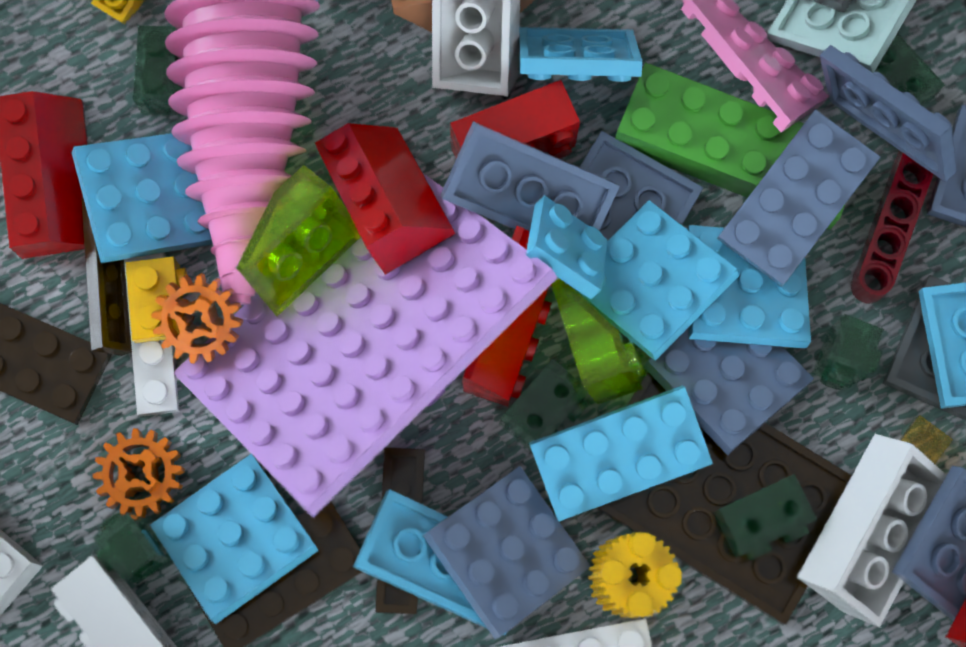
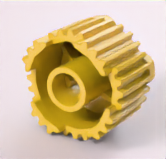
M635 532L609 539L605 544L599 546L600 550L593 552L595 558H592L591 562L594 566L589 567V571L593 573L591 576H588V579L593 581V584L590 585V589L594 591L591 596L597 597V605L603 604L602 610H612L613 615H620L622 618H639L661 612L660 608L668 606L667 601L674 599L671 594L677 593L678 590L676 588L681 584L682 571L678 567V562H673L675 554H669L670 547H663L664 541H656V536L649 533ZM629 568H634L638 574L636 583H630L629 578L632 576Z

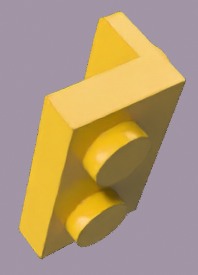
M174 256L125 262L132 341L134 343L165 340L166 336L164 334H154L153 330L161 325V320L152 318L151 313L163 308L155 301L159 295L170 296L165 286L174 282L181 288L180 278L187 275L186 268H180ZM172 318L173 326L179 334L177 322Z

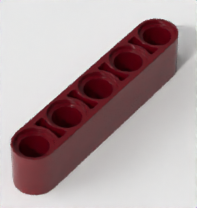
M898 150L851 281L852 294L862 303H876L894 286L933 177V173L900 150ZM903 171L912 172L917 177L918 183L908 182L903 176ZM895 205L902 208L905 213V219L895 217L891 212L890 206ZM884 240L892 246L893 254L883 253L878 248L877 241ZM865 275L877 278L880 283V290L869 288L865 283Z

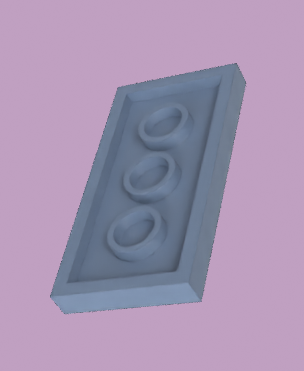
M830 45L820 54L829 100L834 105L944 182L957 172L952 125L945 116L937 112L933 114L921 106L916 97L911 93L900 92L890 85L885 76L879 72L872 73L863 67L859 60L849 52L842 53Z
M815 109L717 239L782 287L881 157Z
M473 121L440 197L443 200L513 229L519 226L530 232L534 205L545 195L556 204L565 206L572 215L588 226H593L600 230L620 186L613 181Z

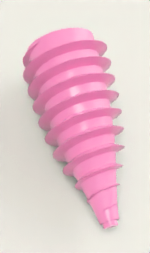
M175 0L167 6L164 12L166 20L178 29L166 37V48L173 55L180 58L169 65L166 69V75L173 83L184 88L170 96L168 105L177 113L188 117V119L176 124L171 132L177 140L192 146L191 151L177 158V164L183 170L197 175L198 181L187 187L185 194L203 203L206 214L198 219V224L210 231L213 243L210 251L216 257L222 292L230 288L234 290L231 297L228 298L230 303L251 304V297L255 296L260 267H263L261 263L267 240L274 238L269 234L274 215L277 212L288 210L277 202L282 186L300 181L284 170L288 158L307 152L306 149L290 140L293 129L309 125L312 122L309 118L294 111L297 101L315 94L312 88L298 83V77L300 72L310 70L317 65L316 60L300 53V45L315 40L319 35L315 29L301 23L303 16L312 14L319 9L320 5L316 0Z

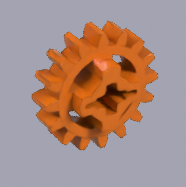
M200 273L197 275L195 283H192L191 278L187 274L180 278L181 288L174 282H171L165 286L170 296L161 294L156 298L155 301L163 308L151 313L152 318L161 320V325L155 328L153 332L154 334H164L166 336V339L161 344L163 349L171 345L176 347L174 358L178 359L184 353H188L190 363L194 364L198 361L200 354H203L204 359L208 363L215 358L214 350L221 355H224L229 350L225 340L232 343L238 340L239 335L232 328L240 327L243 324V319L234 317V312L242 306L241 303H230L228 298L234 292L232 288L224 292L219 290L221 279L216 278L211 284H206L205 274ZM190 292L201 293L197 300L191 302L185 298L183 300L179 298ZM216 302L222 310L223 319L218 316L215 307ZM197 310L202 313L201 321L203 323L199 326L193 324L195 317L192 314ZM172 318L177 322L179 334L173 326ZM198 337L215 338L210 343L194 344Z
M137 428L132 430L130 439L121 432L116 434L119 444L114 447L109 443H105L103 446L108 452L107 457L95 458V462L103 466L102 471L92 474L93 479L102 481L104 484L96 490L97 494L100 496L110 495L105 505L108 508L114 509L121 504L120 514L126 517L130 515L132 509H135L137 517L145 518L146 508L149 507L154 513H161L159 503L164 500L173 504L174 499L169 494L171 489L182 490L183 485L175 480V475L185 473V469L182 466L174 465V462L181 457L180 452L177 450L167 452L172 442L165 437L157 443L158 434L153 430H149L145 438H143L141 431ZM133 448H149L148 450L144 449L141 454L129 455L127 451ZM129 462L134 466L143 468L142 471L146 474L145 477L151 483L148 484L143 480L136 479L127 463ZM164 462L165 476L163 482H160L158 468ZM115 465H117L119 479L114 483L113 472ZM148 491L152 494L141 500L129 499L137 492Z

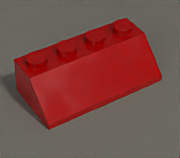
M36 91L0 96V163L9 248L21 259L85 249L81 200L83 194L72 157L74 146L88 145L83 100L80 98Z
M347 123L314 143L365 247L384 274L391 272L456 234L397 127Z
M516 226L512 239L527 250L530 232L525 228ZM557 277L550 286L558 288L561 279ZM550 286L466 367L463 375V392L506 407L509 406L511 397L520 398L526 381V376L520 375L524 360L532 362L539 343V339L533 337L537 323L545 325L551 309L552 302L546 301Z

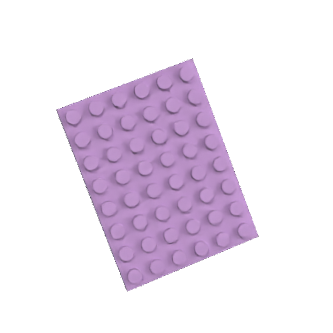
M424 173V177L456 234L391 272L384 274L365 247L346 209L252 297L251 304L244 305L234 314V317L243 319V324L240 327L232 328L239 335V338L235 343L225 340L229 350L224 355L214 350L215 358L207 363L203 354H200L196 363H190L188 358L174 371V375L313 517L557 279L552 268L538 258L530 259L527 257V250L482 216L443 200L440 197L443 187ZM209 338L204 344L214 341L215 338Z

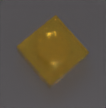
M919 415L915 417L899 441L913 444L936 464L953 439Z

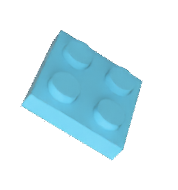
M544 195L534 205L526 256L530 259H540L553 269L558 278L589 299H592L602 289L607 238L597 228L588 226L572 215L565 206L556 204Z

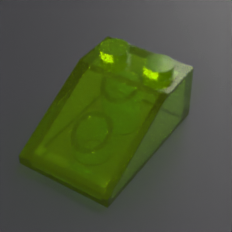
M303 165L274 192L236 269L272 313L278 316L361 237L347 208L333 188Z
M557 277L552 283V288L582 384L598 405L643 390L640 377L646 375L640 354L636 352L633 342L625 343L619 331L576 289Z

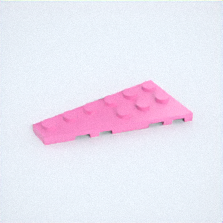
M683 0L682 12L688 19L693 20L696 18L702 23L705 29L701 35L735 77L750 82L754 92L751 97L760 107L767 105L777 116L773 124L780 132H783L815 109H818L827 100L829 95L823 91L822 83L815 76L809 73L805 74L795 65L794 57L787 50L781 47L777 48L766 38V31L759 24L752 21L749 22L740 14V9L733 0Z

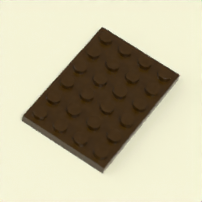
M647 372L628 405L666 392V390ZM767 423L763 424L728 456L700 427L713 464L596 508L634 533H649L656 536V541L663 540V547L669 546V554H675L674 558L781 625H786L808 587L807 584L797 577L852 475Z

